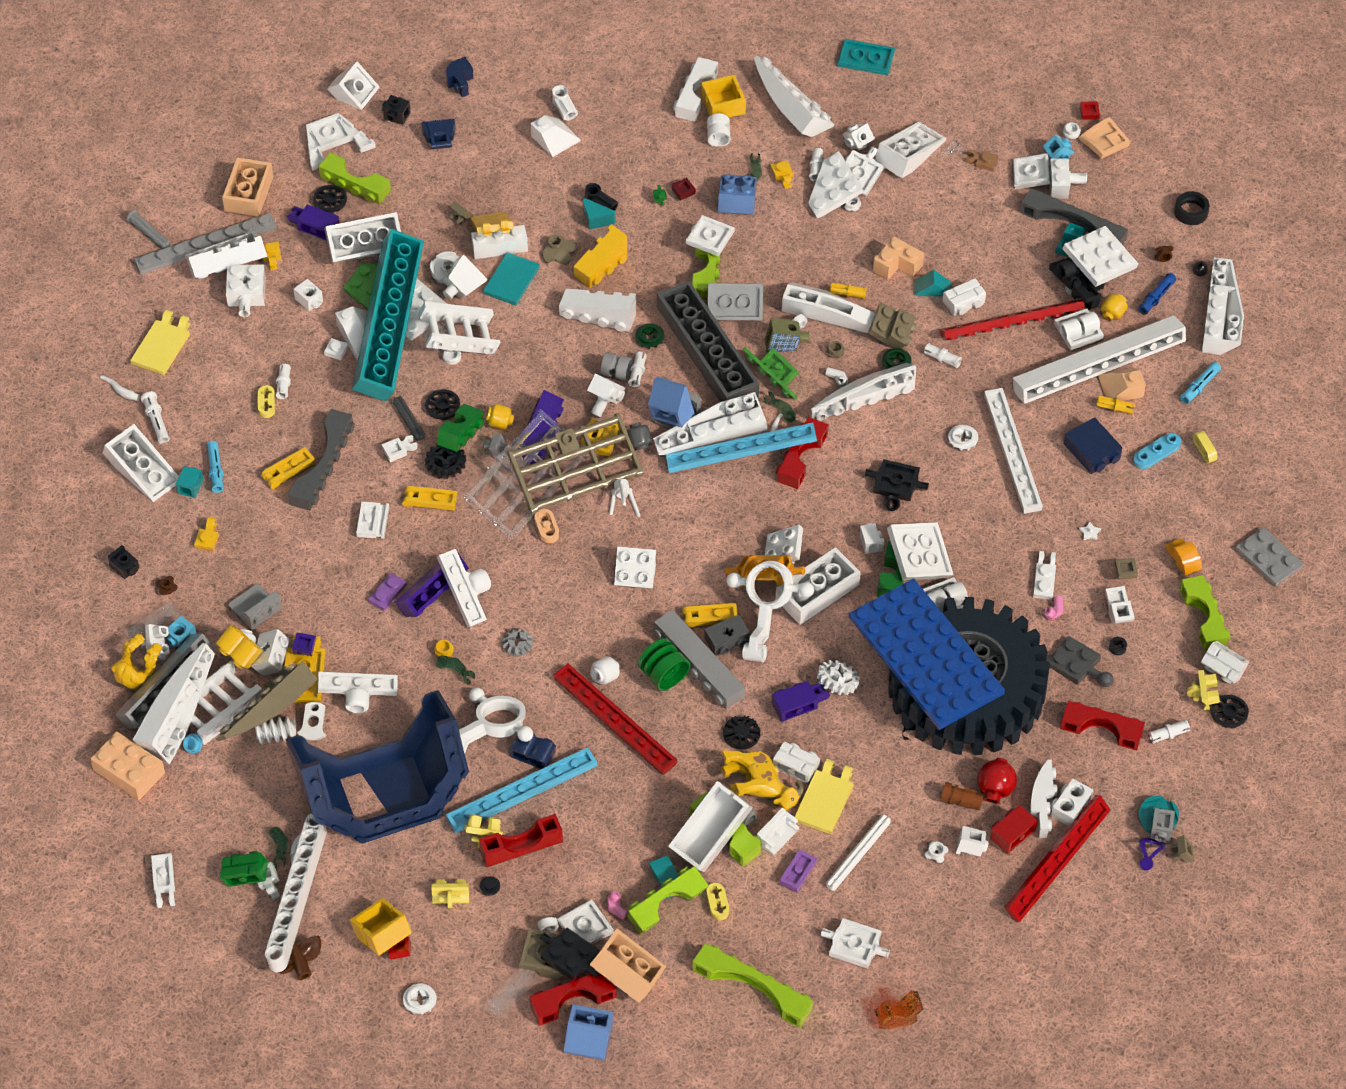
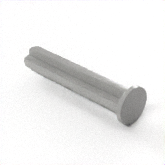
M132 210L127 215V221L137 226L160 248L164 249L170 246V241L142 218L137 210Z

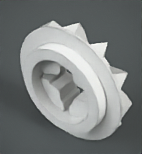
M957 425L949 432V443L953 445V448H959L960 451L963 449L969 451L971 447L976 446L978 433L971 426ZM965 433L966 439L962 442L961 437Z
M415 984L405 991L403 1004L413 1014L420 1013L423 1015L425 1012H431V1009L436 1006V993L433 988L426 984ZM418 993L424 999L422 1005L418 1001H414L417 1000Z

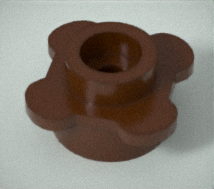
M1164 245L1157 247L1155 258H1158L1161 262L1171 260L1173 246Z
M167 576L155 582L156 587L159 588L160 595H169L178 589L177 585L173 582L174 578L172 576Z

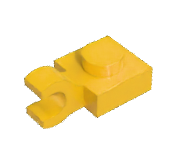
M788 160L771 164L775 180H781L785 189L791 188L790 181H792L793 172Z
M279 241L263 243L267 254L263 261H269L270 270H276V260L281 259Z
M208 517L206 529H199L194 544L195 548L214 550L219 537L218 532H215L217 523H215L216 518Z

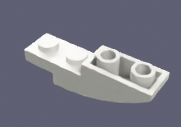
M1047 760L1042 766L1034 783L1031 796L1030 814L1038 821L1039 838H1047L1048 831L1052 830V821L1048 819L1047 815L1050 814V803L1053 802L1054 797H1057V785H1053V779H1056V768L1052 767V760Z

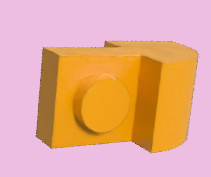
M1181 538L1165 544L1167 552L1175 559L1176 566L1184 575L1202 569L1200 555L1191 541L1186 542Z

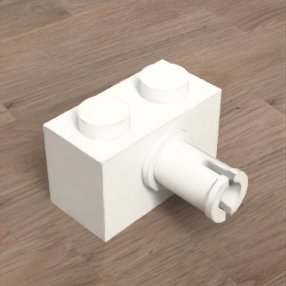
M1051 159L1050 196L1057 199H1068L1070 184H1087V173H1071L1069 171V159Z
M595 374L587 391L598 397L591 413L602 417L608 403L613 402L617 404L623 399L625 387Z

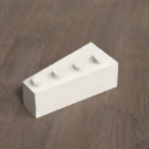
M251 231L186 254L185 257L192 276L202 279L210 273L224 271L227 269V265H241L267 257L261 236Z
M566 289L559 304L560 316L566 319L573 318L583 323L597 324L603 328L610 327L620 332H630L636 317V294L629 293V296H623L621 292H614L613 295L605 294L604 291L590 293L588 290Z

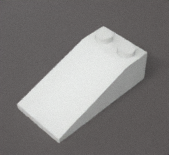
M917 122L881 142L875 161L892 171L896 176L903 178L919 167L947 138L924 124Z
M135 424L105 444L102 452L104 456L152 502L176 486L179 478L178 474Z

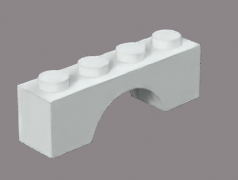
M698 57L696 63L692 64L690 76L687 75L685 86L680 89L679 99L675 100L673 106L675 117L693 122L696 121L701 110V99L694 92L701 87V82L714 80L718 74V62Z

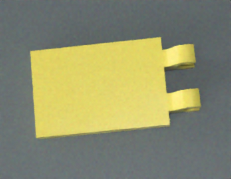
M165 310L162 320H156L130 360L131 364L165 375L189 337V331H187L190 323H188L189 317L182 315L178 327L170 325L174 320V317H171L173 312Z
M826 759L822 772L815 771L795 818L798 820L797 823L832 835L853 789L854 783L849 782L853 774V767L845 765L841 778L831 775L834 769V761Z

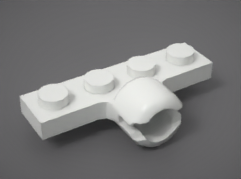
M456 549L437 556L467 628L486 621V616L477 595L490 589L491 580L488 573L484 569H478L470 573L466 572Z
M318 673V693L344 694L346 696V709L351 713L359 714L366 712L369 709V697L371 695L397 696L398 675Z

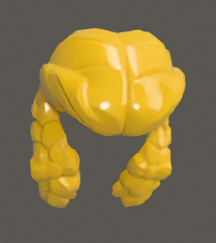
M139 633L129 639V642L126 641L124 643L122 658L111 666V670L114 672V679L131 689L141 687L155 673L157 656L162 650V646L159 643H153L144 656L146 670H139L132 662L130 653L145 640L142 634Z

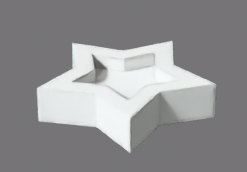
M1089 522L1086 527H1081L1079 530L1084 534V540L1089 538L1098 540L1097 534L1101 531V528L1094 527Z

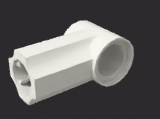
M562 85L555 86L552 90V104L557 107L564 120L574 119L578 115V111L568 96L567 88Z

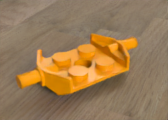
M790 555L744 556L736 567L725 568L726 575L738 573L741 577L747 578L750 571L758 564L765 561H777L784 564L791 571L792 575L805 574V567H794ZM774 568L762 570L755 579L775 580L777 586L784 583L781 574Z

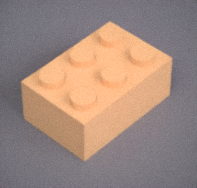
M237 157L222 197L225 212L260 216L273 180L272 163Z
M116 732L91 758L93 771L137 800H140L165 773L163 761L119 732Z
M619 929L614 931L590 964L597 972L609 979L638 1003L647 995L666 968L664 964Z

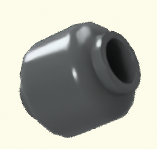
M640 422L630 425L627 433L634 450L649 447V444L652 442L649 427L641 425Z

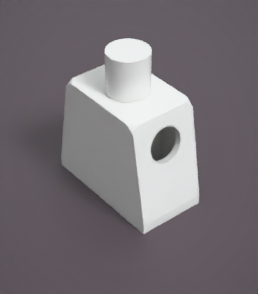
M462 255L454 261L443 278V283L447 286L443 291V295L449 300L455 295L461 299L486 282L487 278L465 255Z

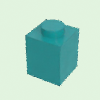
M184 466L176 482L177 493L196 498L204 481L202 470Z

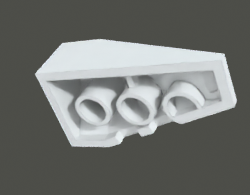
M349 307L335 313L336 324L358 361L368 311Z

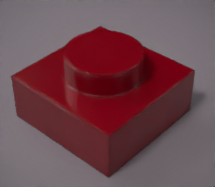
M688 178L671 184V189L680 201L696 194V189Z

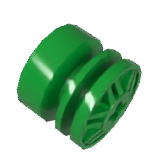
M662 638L649 645L643 651L638 660V667L646 676L650 677V680L660 691H667L685 678L690 669V662L683 654L678 652V649L670 640Z

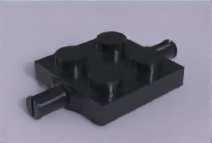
M883 459L878 471L866 469L865 477L876 479L874 493L885 496L892 494L898 499L911 501L916 488L928 491L929 483L918 481L920 467Z
M568 927L555 938L546 932L541 934L540 939L549 945L541 953L542 960L572 981L586 971L595 978L599 976L600 973L590 965L600 951L598 948Z

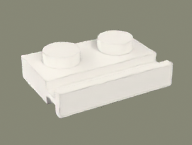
M361 502L356 531L357 537L385 538L389 514L388 503L381 505V503Z

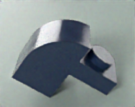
M466 57L457 59L448 65L446 69L448 88L454 87L455 92H459L462 97L469 95L468 83L466 81L474 79L473 67Z

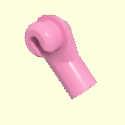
M1055 596L1053 598L1054 607L1044 610V615L1047 619L1054 620L1063 613L1062 596Z
M613 891L607 898L608 910L624 921L628 911L620 907V893Z

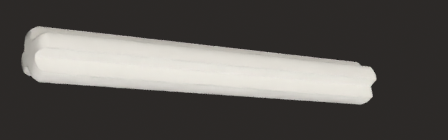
M884 814L880 816L826 882L828 889L832 891L837 889L888 827L891 820Z

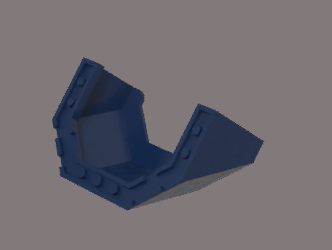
M439 690L424 695L421 701L422 707L402 739L344 758L336 757L308 744L306 738L301 735L286 738L292 763L316 823L324 824L332 830L345 836L348 835L363 844L440 819L444 812V807L454 797L459 789L458 785L463 778H466L469 769L457 720ZM361 773L387 813L367 820L354 816L340 779Z

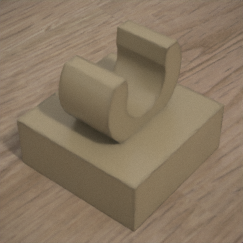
M453 202L450 206L455 211L450 214L449 218L453 220L459 216L456 221L459 225L463 224L464 218L470 220V217L474 216L456 202Z
M1135 558L1115 560L1118 580L1137 578L1138 571Z
M1184 835L1177 837V844H1172L1170 848L1173 851L1178 850V852L1171 855V857L1176 861L1183 859L1186 863L1194 862L1192 843Z

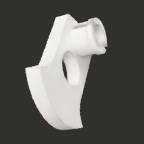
M318 702L305 704L303 726L297 732L298 735L305 737L309 741L321 740L327 736L323 732L325 705ZM311 717L319 719V723L314 727L308 725V720Z

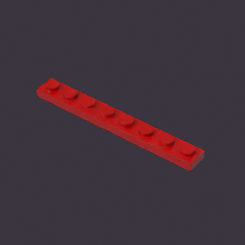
M1077 299L939 329L941 337L947 338V340H955L958 338L957 336L963 334L965 337L975 335L977 331H982V333L993 331L992 328L995 327L1005 329L1014 323L1024 325L1027 324L1028 320L1032 319L1034 321L1045 320L1046 316L1055 318L1062 316L1064 312L1072 314L1078 312L1079 309L1085 308L1084 301Z
M569 663L554 674V679L662 775L677 764V759Z
M1095 795L1004 906L1014 921L1020 922L1110 812L1111 809L1101 795Z

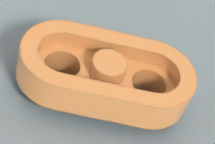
M540 509L534 516L540 538L545 543H554L559 538V529L554 515L549 509Z

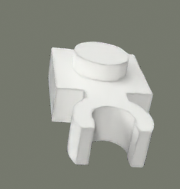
M412 435L405 437L403 441L396 438L382 444V450L390 462L407 456V450L414 451L418 447L417 442L410 444V442H413Z

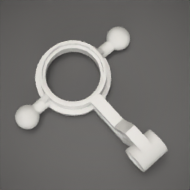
M762 562L750 571L747 578L741 577L738 573H730L727 576L726 582L729 587L746 586L749 597L759 606L757 628L751 634L749 643H745L743 647V659L756 662H764L766 660L767 646L764 643L769 638L772 609L784 606L792 597L793 592L800 593L801 596L806 598L814 593V586L809 582H804L801 585L794 584L791 571L780 562ZM766 568L776 569L784 581L782 594L772 602L761 600L756 594L754 586L757 575Z
M473 688L469 692L470 700L473 703L480 704L476 709L477 721L459 729L464 753L469 743L485 735L503 738L517 733L518 738L523 742L532 739L533 730L529 726H523L526 710L521 701L510 696H494L487 699L481 688ZM498 710L510 711L517 715L515 720L505 724H494L485 719L487 715Z

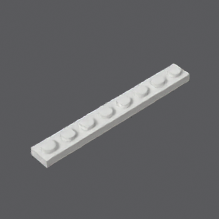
M1003 388L984 391V397L1023 513L1042 511L1043 506Z

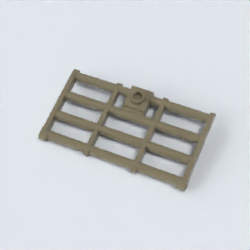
M619 413L587 426L581 425L575 430L571 428L556 433L554 437L549 439L547 437L543 438V441L514 451H507V456L530 514L537 513L540 509L566 500L569 502L574 497L600 488L606 489L608 485L614 484L618 479H628L644 475L642 466L639 463ZM617 423L621 434L591 444L587 433ZM582 435L586 446L580 448L576 437ZM621 441L625 442L628 451L598 461L595 450ZM555 444H557L561 453L557 456L554 455L551 448ZM546 448L549 459L519 469L515 458ZM589 453L592 464L563 474L561 473L558 463ZM629 458L632 459L634 469L605 478L601 468ZM553 466L556 476L526 486L523 475ZM596 470L600 481L571 491L568 490L566 480ZM560 483L563 494L533 504L529 493Z

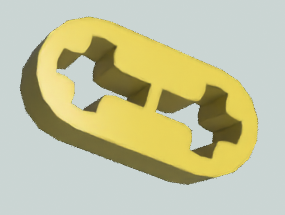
M268 385L262 386L258 390V412L263 418H269L275 414V391L273 387ZM265 392H269L268 399H265ZM265 405H268V411H264Z
M1204 431L1194 433L1193 442L1205 462L1216 461L1217 452Z
M712 883L708 886L706 892L710 913L714 919L724 920L729 915V905L725 889L719 883ZM713 890L719 892L718 899H715ZM718 904H720V907L723 910L722 914H719V912L717 911Z

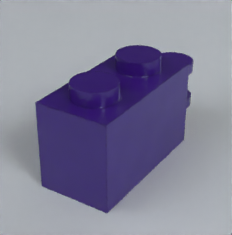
M306 205L304 209L294 206L292 213L287 215V219L290 222L297 224L298 230L326 241L325 227L340 224L339 216L310 205Z
M809 681L797 683L787 689H780L772 694V705L781 722L818 709V703L830 697L829 692L824 689L825 685L816 684L811 686Z

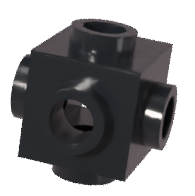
M390 95L388 100L384 101L382 105L384 119L403 125L411 113L410 101Z

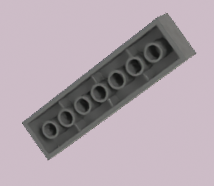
M686 281L657 293L658 310L719 401H727L753 392L759 397L758 380L691 282Z

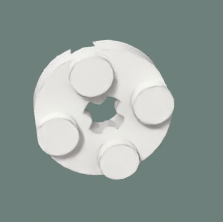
M455 252L439 253L436 255V259L431 261L430 271L436 282L444 284L443 278L449 271L446 269V266L451 268L454 261L460 257Z

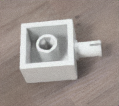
M227 265L228 307L239 306V315L244 317V311H246V317L250 316V306H265L266 276L264 265Z

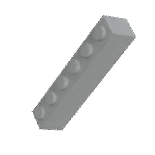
M673 610L654 621L653 632L658 640L667 638L678 649V652L683 654L690 662L689 671L691 676L701 681L703 689L714 695V700L718 705H723L728 709L745 698V687Z
M203 633L191 634L119 709L115 716L125 728L138 729L163 687L202 643H206L211 650L214 649Z

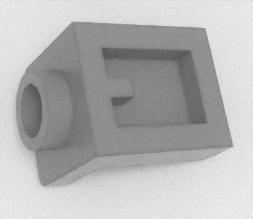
M1155 808L1150 839H1155L1159 842H1170L1175 811Z

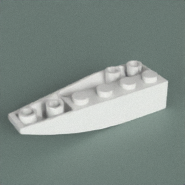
M755 55V64L769 95L780 111L802 134L813 137L835 125L830 120V115L821 111V106L815 101H811L778 68L771 64L772 62L767 57L763 56L761 58Z
M1214 257L1202 352L1222 355L1241 345L1244 313L1232 259Z
M794 282L787 285L782 298V312L794 315L803 314L806 318L868 333L875 315L874 312L829 291Z
M904 363L855 380L830 394L811 408L810 418L822 421L826 417L838 416L851 409L857 410L867 404L873 405L879 400L892 399L898 394H908L915 388L916 366Z
M753 392L720 402L690 418L682 428L675 426L653 438L658 454L666 455L767 433L768 431L765 416L756 393Z
M202 643L169 679L151 705L133 738V741L138 746L166 764L171 763L182 740L185 738L215 655L206 643Z

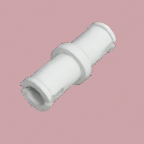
M820 148L813 149L812 160L809 163V179L812 181L817 180L823 163L824 153Z
M928 343L925 347L924 354L938 359L940 363L945 362L955 368H958L961 364L962 357L948 352L945 348H938L931 343Z
M636 352L634 363L630 368L631 375L628 383L632 387L640 386L641 377L645 373L644 365L647 355L645 353L643 355V352Z
M288 364L279 366V375L276 378V397L278 399H284V395L285 398L288 397V387L291 384V379L289 378L291 367Z
M1185 719L1172 725L1166 724L1163 728L1150 731L1148 734L1152 744L1167 738L1171 740L1176 735L1189 732L1190 726Z

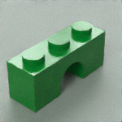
M463 404L455 412L454 423L447 420L439 428L437 445L455 452L462 446L464 447L467 441L474 437L478 429L483 427L484 411Z
M888 541L884 567L893 568L895 572H881L877 598L904 584L891 541Z

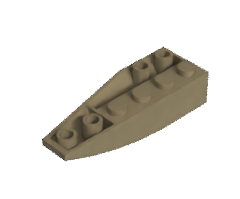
M303 661L298 664L294 662L288 667H283L277 673V678L269 680L264 685L265 689L248 703L243 711L235 715L230 724L225 725L219 730L221 734L216 740L219 742L234 737L270 720L294 703L318 679Z

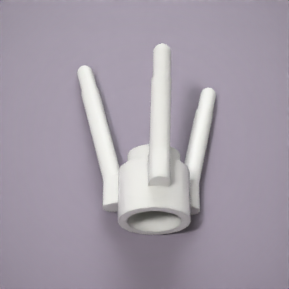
M616 480L614 482V489L611 490L612 497L609 515L613 514L616 496L621 499L623 506L626 505V497L629 496L637 517H640L639 509L634 499L632 488H629L628 480Z

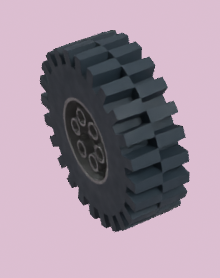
M965 597L963 608L957 609L954 598L945 599L942 613L1003 686L1005 694L940 730L937 729L889 669L888 692L889 698H893L892 708L896 715L902 713V725L907 730L916 724L915 737L923 742L930 734H933L932 747L938 750H942L946 740L953 741L952 754L962 755L964 743H971L973 755H982L985 742L989 743L993 752L1002 750L1004 737L1013 745L1019 741L1021 731L1026 734L1031 731L1034 719H1039L1045 702L1050 664L1049 661H1046L1047 648L1045 644L1039 645V632L1036 629L1028 632L1029 621L1022 615L1012 623V608L1004 605L999 614L993 613L994 601L985 599L981 610L974 609V597Z

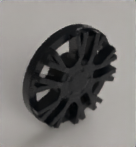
M325 185L314 193V205L329 213L338 212L346 205L347 194L339 186Z
M450 390L434 391L426 399V411L434 419L447 420L453 418L455 412L460 408V399L457 394ZM440 394L441 397L437 399L435 396ZM453 396L455 400L450 401L449 399ZM428 405H434L435 407L429 409Z
M1235 695L1220 696V701L1224 702V706L1221 702L1212 704V717L1222 727L1236 728L1243 725L1248 718L1249 709L1247 704ZM1227 699L1234 700L1233 703H1227ZM1218 705V706H1220L1222 709H1221V710H1217V709H1215V706ZM1244 708L1245 712H1239L1238 709ZM1233 719H1238L1239 722L1234 723Z
M734 716V718L732 717L731 720L725 723L723 737L732 748L745 750L757 744L760 739V728L757 721L753 718L750 719L749 716ZM752 738L754 741L750 743L747 739ZM734 739L739 740L737 745L732 743Z

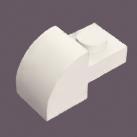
M1125 586L1106 589L1105 596L1112 624L1134 621L1131 602L1128 601Z

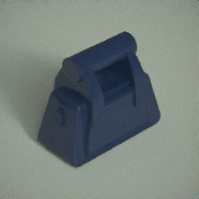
M455 119L422 122V133L427 143H430L431 149L452 147L451 141L454 139L456 130Z

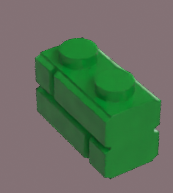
M251 851L245 855L232 854L230 857L222 858L220 878L227 887L266 881L268 861L258 851Z

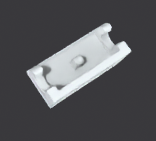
M782 807L757 833V837L761 841V847L774 856L799 830V827L796 825L798 820Z

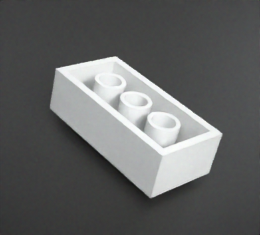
M397 212L326 226L324 230L332 264L380 255L382 241L388 231L394 229L401 232Z
M835 547L805 567L804 575H793L794 584L811 583L814 586L813 595L806 598L801 596L800 593L793 592L790 600L782 607L801 625L860 585L861 572ZM784 583L776 587V599L782 594Z

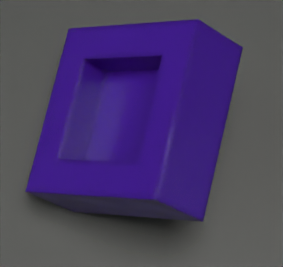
M297 632L292 652L312 656L317 640L316 636Z

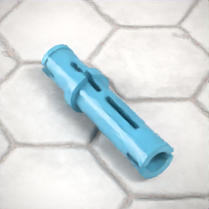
M1212 362L1195 381L1188 385V389L1180 395V400L1185 404H1189L1196 395H1200L1202 389L1221 370V366L1217 362Z
M210 441L206 445L210 467L208 474L212 483V491L219 493L224 489L222 479L224 472L221 469L219 445L216 441Z

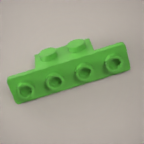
M746 347L743 348L747 353L745 357L752 364L756 362L758 364L756 368L764 375L768 373L771 376L769 380L775 386L780 384L783 387L781 391L788 398L790 396L794 399L798 398L787 385L799 372L784 357L772 348L760 361Z

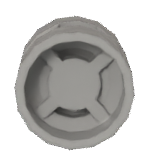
M606 352L601 364V376L610 378L615 376L616 379L627 381L632 358L626 356L618 358L617 354Z

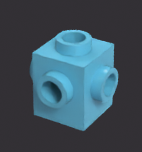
M1056 134L1043 145L1050 160L1069 159L1074 153L1071 148L1072 143L1066 137L1063 139Z

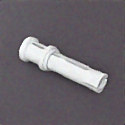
M153 391L146 392L140 398L141 402L145 405V413L151 419L158 442L160 444L168 442L170 438L160 414L162 408L157 402V394Z

